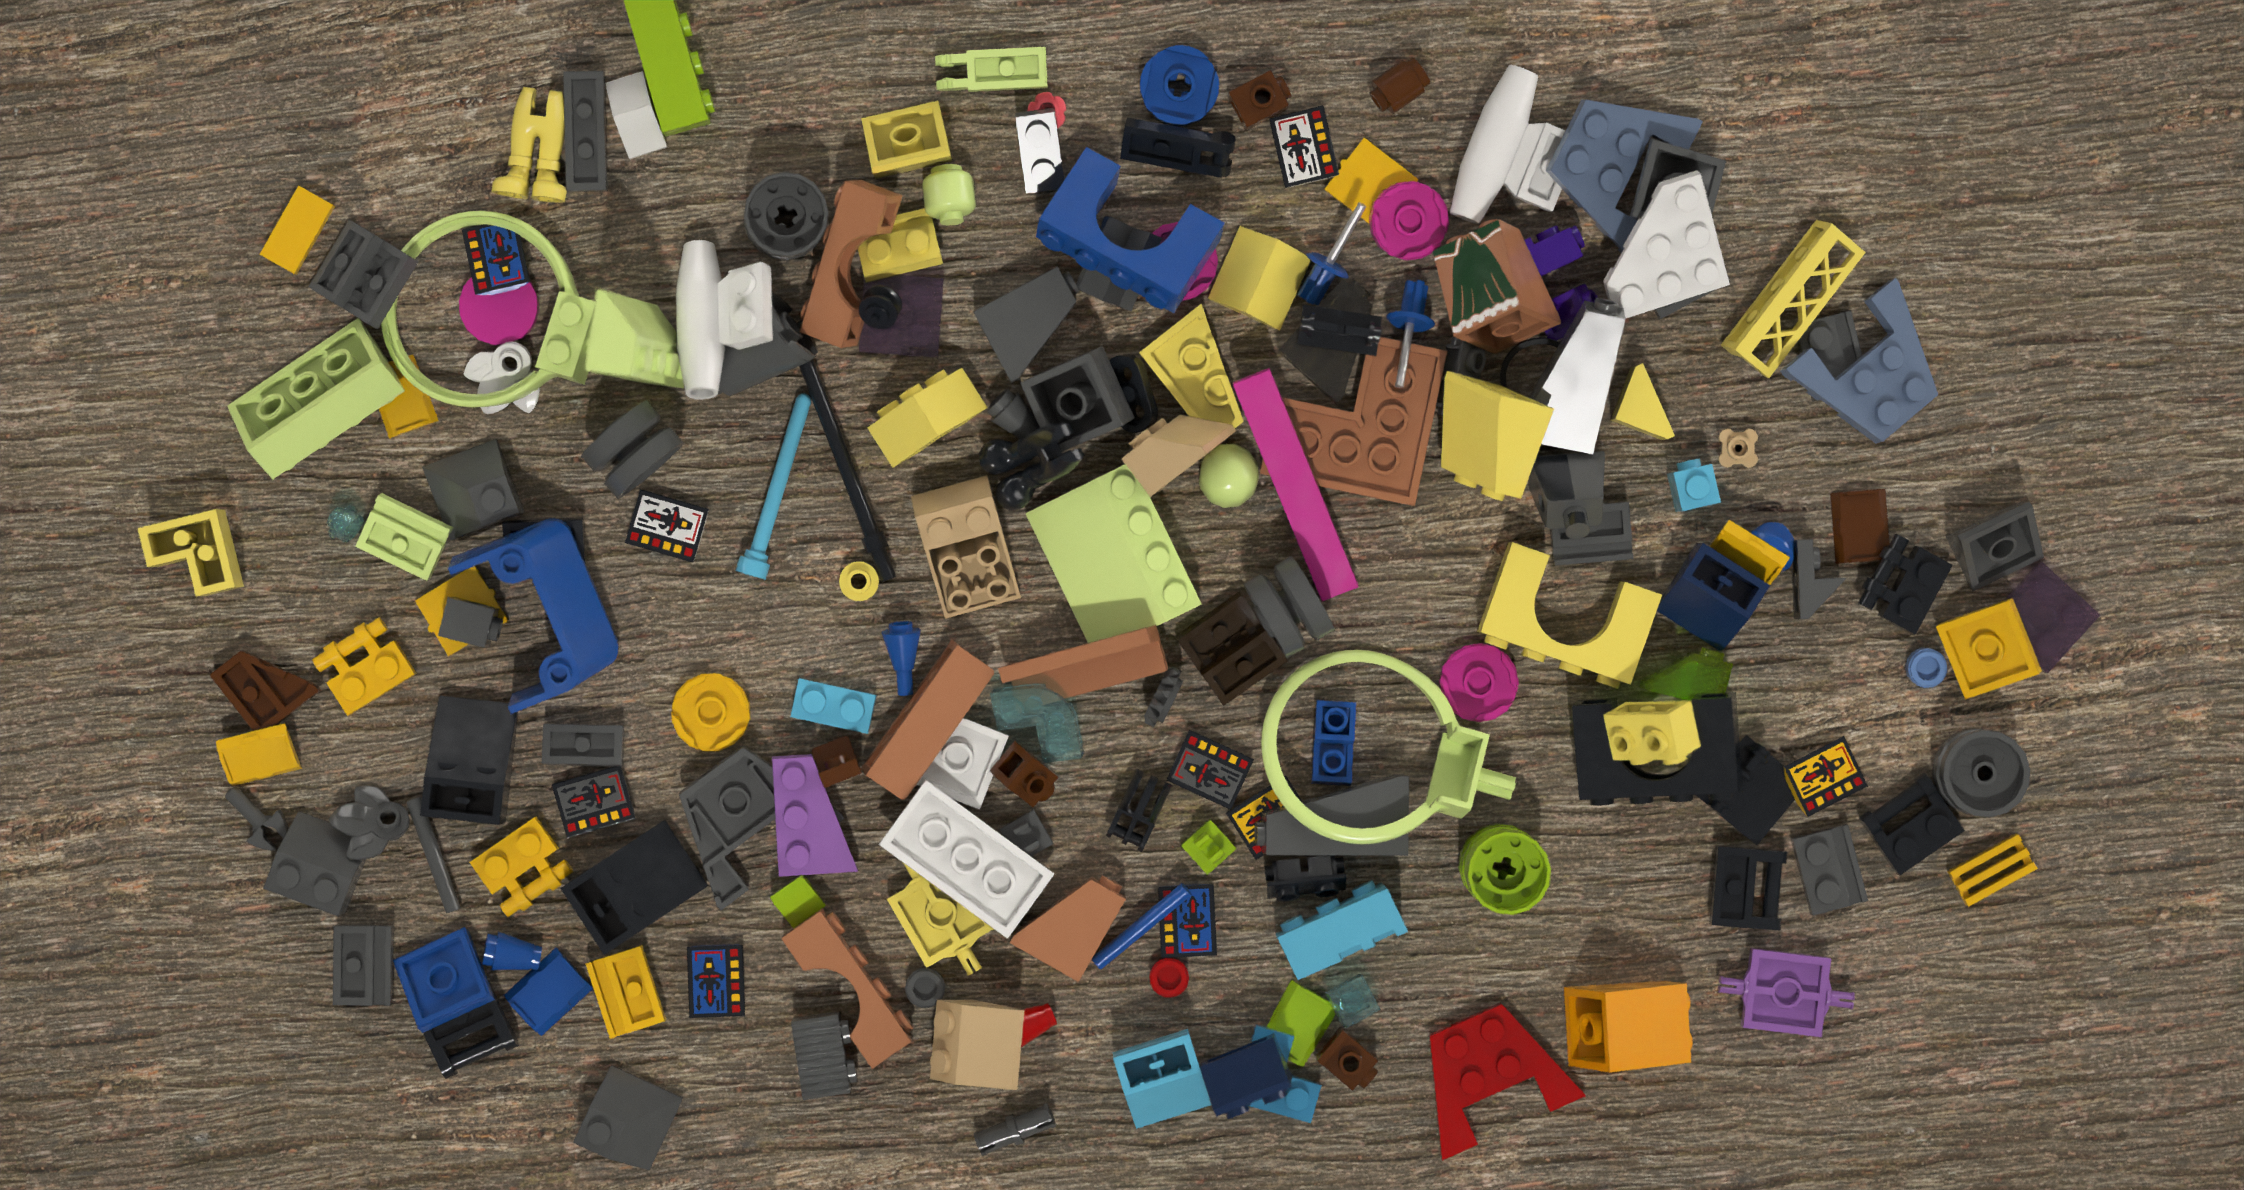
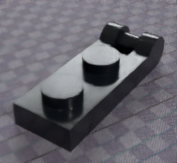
M1127 117L1120 159L1222 178L1229 176L1231 173L1232 160L1229 158V154L1234 151L1236 137L1226 131L1208 133ZM1202 150L1213 152L1214 154L1210 157L1203 156Z

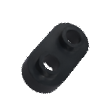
M1124 354L1115 356L1109 361L1135 417L1121 427L1131 433L1145 431L1155 424L1158 417L1157 404L1145 366L1134 355ZM1126 367L1132 372L1130 381L1124 375ZM1138 405L1144 410L1142 418L1136 414V407Z

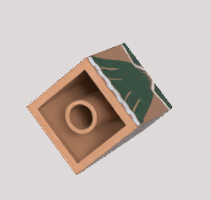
M1499 219L1488 220L1480 224L1479 229L1467 235L1452 237L1446 242V245L1433 251L1454 337L1497 354L1561 324L1559 314L1518 228Z

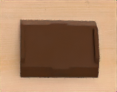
M1886 489L1830 493L1835 563L1881 560L1879 554L1884 546L1888 547L1890 544Z

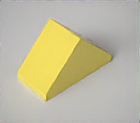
M1644 364L1636 365L1630 368L1611 421L1660 440H1666L1674 437V432Z

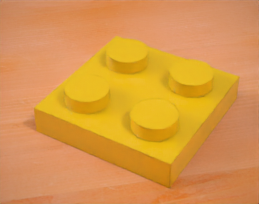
M2013 598L1950 619L1936 626L1965 700L2042 672Z

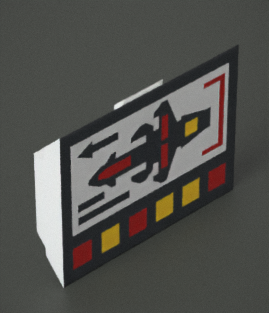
M1323 105L1269 118L1285 188L1339 175Z
M640 489L625 543L693 563L699 549L709 509Z

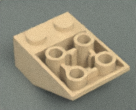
M987 475L911 496L915 519L945 619L1021 598Z

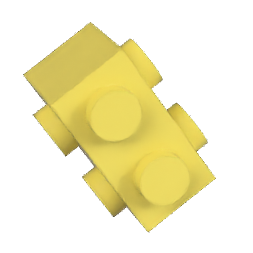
M1691 701L1625 702L1603 715L1613 760H1630L1631 765H1641L1653 760H1662L1665 765H1673L1687 759L1686 755L1701 747Z

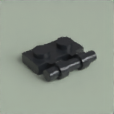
M1894 534L1889 546L1882 548L1879 554L1881 561L1871 578H1866L1862 586L1864 592L1858 604L1872 611L1878 598L1882 599L1885 602L1878 616L1916 635L1953 565L1919 546H1914L1909 557H1905L1902 553L1909 540ZM1897 567L1901 569V572L1893 587L1889 589L1885 585L1894 568Z

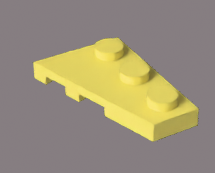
M1202 304L1139 352L1188 416L1231 424L1234 428L1244 422Z

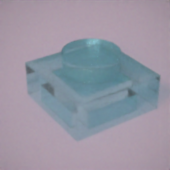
M1357 974L1325 992L1342 1027L1346 1029L1380 1010L1367 982L1361 974Z

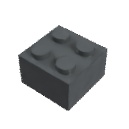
M1103 346L1033 375L1020 383L1040 428L1055 423H1068L1072 427L1074 433L1058 442L1062 452L1119 428L1135 418Z

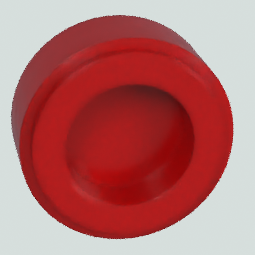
M1174 957L1161 958L1151 967L1149 980L1151 987L1157 994L1171 998L1180 995L1186 989L1189 982V974L1186 966L1179 959Z

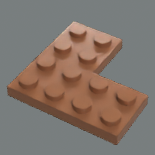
M1381 337L1376 356H1364L1353 412L1282 397L1319 487L1415 506L1447 355L1446 350L1411 343L1404 388H1396L1395 382L1402 341ZM1262 458L1259 474L1270 476Z

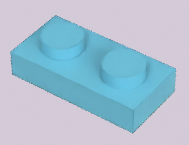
M799 678L790 717L868 734L877 695Z

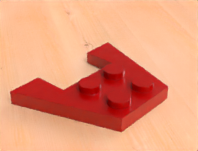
M1501 1003L1429 1034L1442 1161L1478 1145L1462 1109L1533 1076L1550 1112L1586 1096Z

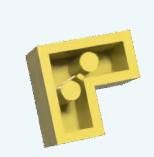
M963 368L950 375H947L945 370H942L924 382L927 386L925 389L920 384H917L899 396L902 400L901 404L894 400L877 411L880 419L867 428L892 468L918 454L939 438L962 426L987 409L986 404Z
M214 509L137 528L147 567H160L187 560L196 596H208L244 587L225 510Z

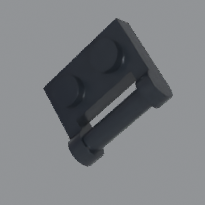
M1924 772L1914 779L1915 783L1896 797L1871 813L1868 810L1859 817L1866 831L1899 876L1965 831L1938 793L1934 783ZM1923 796L1929 803L1928 806L1885 834L1881 825Z
M1716 845L1709 924L1781 930L1782 918H1778L1782 863L1786 864L1787 851ZM1757 861L1767 862L1762 916H1752Z
M490 981L488 983L495 1000L423 1033L445 1079L456 1075L458 1069L504 1048L509 1051L519 1046L516 1034L509 1025ZM491 1024L494 1025L498 1034L453 1055L448 1053L445 1045Z

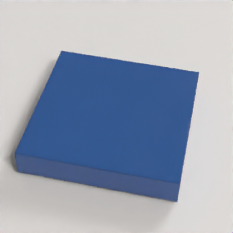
M465 927L393 960L416 1025L422 1033L495 1000L470 932Z

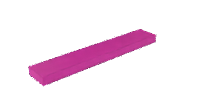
M1267 368L1233 382L1235 392L1321 600L1325 601L1358 588L1359 584L1271 369Z

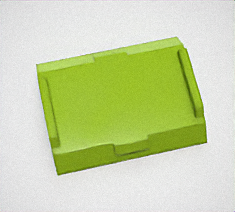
M1291 980L1278 1002L1267 1028L1294 1035L1288 1060L1304 1067L1340 1006Z

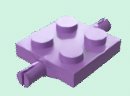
M1750 948L1748 970L1743 979L1720 976V984L1734 985V987L1718 985V993L1741 995L1743 1002L1741 1027L1822 1037L1824 1017L1829 1010V1006L1853 1009L1854 1003L1852 1001L1839 999L1855 1000L1854 992L1832 990L1829 981L1831 958Z

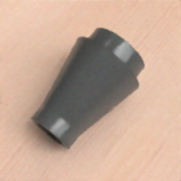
M1008 388L1000 393L986 409L992 416L990 421L1019 439L1040 428L1036 418L1018 392L1014 394Z

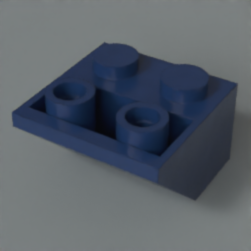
M1696 543L1661 597L1657 612L1722 652L1749 620L1770 585L1708 545Z
M1275 1033L1205 1060L1200 1064V1070L1216 1117L1226 1114L1227 1119L1244 1114L1250 1110L1248 1107L1251 1105L1250 1103L1263 1099L1264 1104L1277 1101L1287 1096V1088H1290L1292 1084V1075Z

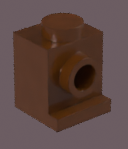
M1016 741L1013 742L990 770L1006 788L1032 807L1038 801L1043 802L1051 797L1055 789L1054 782L1059 778L1043 762ZM1023 759L1024 761L1019 765V767H1018V768L1014 771V773L1009 777L1008 775L1013 771V769H1014V768L1018 765V763Z
M1341 1026L1315 1055L1316 1060L1322 1066L1328 1069L1352 1091L1357 1085L1364 1089L1378 1073V1070L1374 1067L1378 1062L1377 1058ZM1348 1056H1354L1358 1060V1064L1353 1070H1347L1343 1067V1061Z

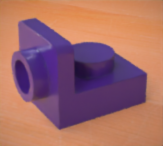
M1585 283L1552 299L1559 314L1561 324L1544 331L1547 338L1556 341L1563 338L1583 302H1595V299L1598 298L1596 293L1591 289L1589 290Z

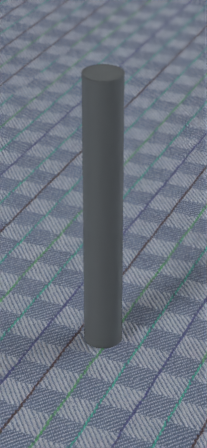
M418 797L406 803L447 914L460 909L461 906L429 817L420 816L422 798Z

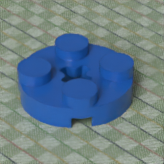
M1175 45L1158 52L1146 63L1141 74L1140 94L1145 108L1157 120L1168 125L1187 126L1201 121L1212 110L1218 97L1219 77L1213 64L1203 52L1190 46ZM1178 75L1185 76V83L1191 85L1190 92H1183L1181 97L1174 96V89L1168 87L1169 80L1176 81Z

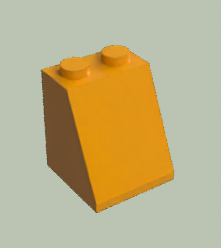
M1654 981L1564 987L1568 1066L1603 1072H1618L1691 1063L1693 1040L1689 1029L1688 1011L1690 1009V997L1687 992V983Z

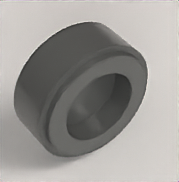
M928 967L919 968L913 971L907 979L905 986L906 995L910 1002L917 1007H933L936 1005V1001L941 1000L944 996L945 981L942 975L935 969Z

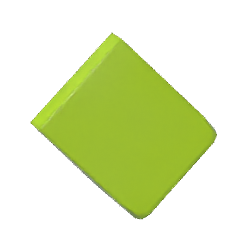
M800 875L769 897L793 928L826 906L805 875Z

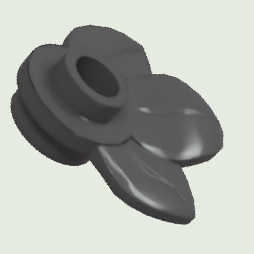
M369 785L356 787L354 792L355 802L338 807L329 817V822L334 828L348 836H352L347 851V857L351 860H365L380 855L388 842L402 837L410 825L408 812L401 804L390 802L382 789ZM388 815L396 817L392 824L386 825L382 823L383 818Z

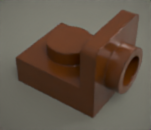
M848 736L840 737L812 749V754L819 770L818 774L824 788L862 773Z

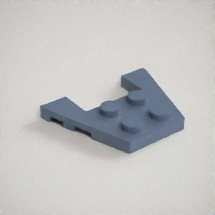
M1581 100L1546 172L1578 207L1583 208L1594 220L1597 228L1604 235H1607L1619 248L1618 251L1622 253L1624 250L1623 245L1637 220L1617 210L1616 205L1650 137L1689 150L1703 121L1697 118L1592 100Z
M1896 278L1887 281L1864 301L1887 332V336L1834 379L1812 348L1804 350L1780 370L1784 377L1790 381L1795 380L1807 389V394L1817 401L1822 400L1838 412L1837 416L1874 443L1886 440L1938 396L1900 283Z

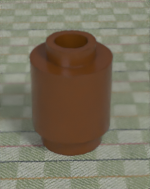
M1412 57L1407 62L1401 60L1372 80L1373 90L1369 92V95L1381 112L1388 109L1392 114H1395L1425 93L1424 88L1430 84V80L1422 66Z

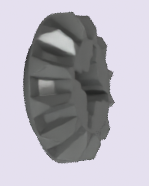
M1172 667L1166 671L1144 715L1145 723L1154 728L1157 721L1164 722L1184 681L1179 678L1181 670Z

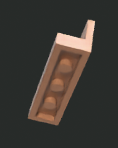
M1153 625L1000 667L998 670L1002 683L1012 682L1018 707L1020 710L1163 673L1168 670L1157 626Z
M951 640L861 767L864 774L901 800L907 799L994 675V670L970 654L964 647Z

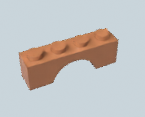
M863 180L844 181V184L839 188L835 196L834 206L836 211L833 221L827 227L823 236L825 248L821 261L816 264L812 273L813 289L810 298L806 300L801 310V320L803 321L800 329L801 333L839 348L858 345L864 321L859 315L861 300L856 295L851 282L850 269L852 259L856 250L864 241L875 235L892 232L903 195Z
M822 908L784 934L781 939L803 971L811 969L832 970L844 976L853 985L859 998L860 1013L858 1022L849 1037L873 1069L912 1041L913 1037L910 1031L914 1027L902 1009L895 1012L887 1001L891 997V993L879 977L873 980L864 966L869 964L860 948L856 944L852 947L847 944L841 935L846 929L836 914L831 912L827 915Z

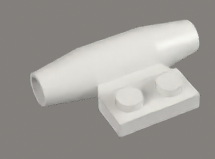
M1509 65L1485 103L1460 164L1450 209L1452 215L1474 224H1480L1503 184L1515 198L1548 212L1554 210L1562 188L1546 172V169L1565 130L1549 123L1528 124L1538 81V75L1515 65Z
M693 240L683 245L676 287L677 353L685 393L688 397L702 400L718 395L725 345L740 350L773 341L771 267L764 262H758L730 270L729 274L722 279L715 245L706 240Z

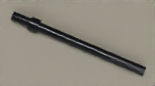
M812 359L810 362L799 366L865 537L861 541L866 554L871 553L881 582L895 578L896 574L885 548L889 546L884 532H879L815 362Z

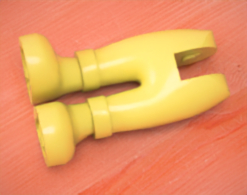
M523 87L514 109L511 126V156H509L508 166L511 169L506 176L494 179L492 182V192L517 199H528L530 186L529 171L532 169L534 142L536 137H539V158L536 165L538 172L536 181L533 183L531 198L542 202L563 203L565 202L567 191L563 185L558 183L556 173L560 171L561 163L559 160L565 136L563 92L550 90L546 104V117L534 115L536 89Z

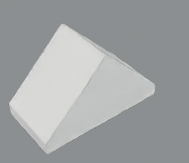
M641 71L606 82L605 85L612 115L629 159L667 148L644 72Z

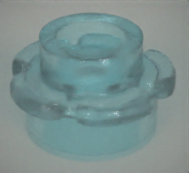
M348 505L344 508L337 507L327 520V526L330 527L328 531L329 537L331 539L337 537L344 543L349 542L361 529L363 517L357 513L353 505Z

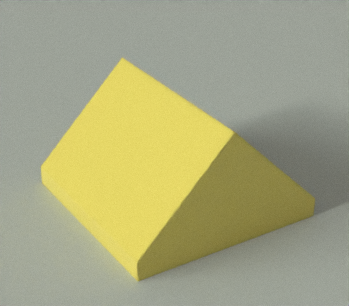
M939 101L861 118L871 169L875 179L952 161Z
M1240 226L1208 299L1280 331L1311 260L1304 253L1279 239Z

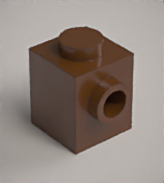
M1270 70L1228 92L1227 97L1244 130L1247 131L1267 121L1269 118L1286 111L1289 107L1286 99L1292 97L1283 77L1275 78Z

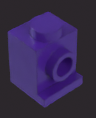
M1557 225L1537 234L1536 237L1539 242L1535 244L1531 237L1524 240L1541 277L1583 257L1580 249L1585 247V243L1575 225L1561 232Z

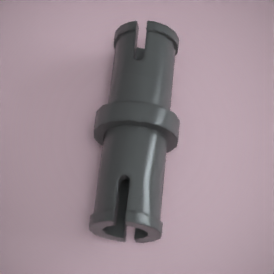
M1046 1103L1041 1107L1016 1117L1014 1114L1005 1117L1006 1121L982 1131L974 1132V1138L981 1155L985 1156L1012 1143H1015L1016 1146L1025 1143V1138L1056 1127V1122L1049 1105Z

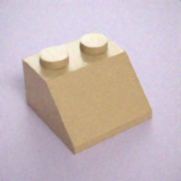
M1184 415L1177 416L1169 423L1164 418H1161L1129 442L1133 450L1125 455L1122 460L1151 497L1235 433L1236 430L1231 424Z
M973 999L937 1000L934 1017L933 1048L930 1060V1079L954 1085L1017 1090L1024 1010Z

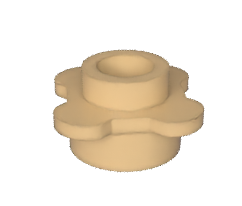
M1724 429L1720 432L1718 439L1721 442V454L1718 457V461L1723 467L1729 468L1733 464H1743L1746 468H1751L1756 465L1758 457L1755 454V442L1758 440V435L1753 429H1746L1743 432H1733L1731 429ZM1737 444L1741 445L1742 450L1740 452L1735 451V446Z

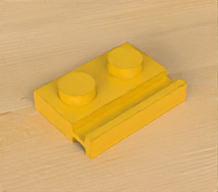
M642 945L586 963L610 1039L666 1021Z

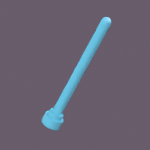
M802 393L796 397L750 550L746 549L744 557H739L735 570L737 572L766 580L770 564H767L769 556L765 555L811 405V398L808 394Z

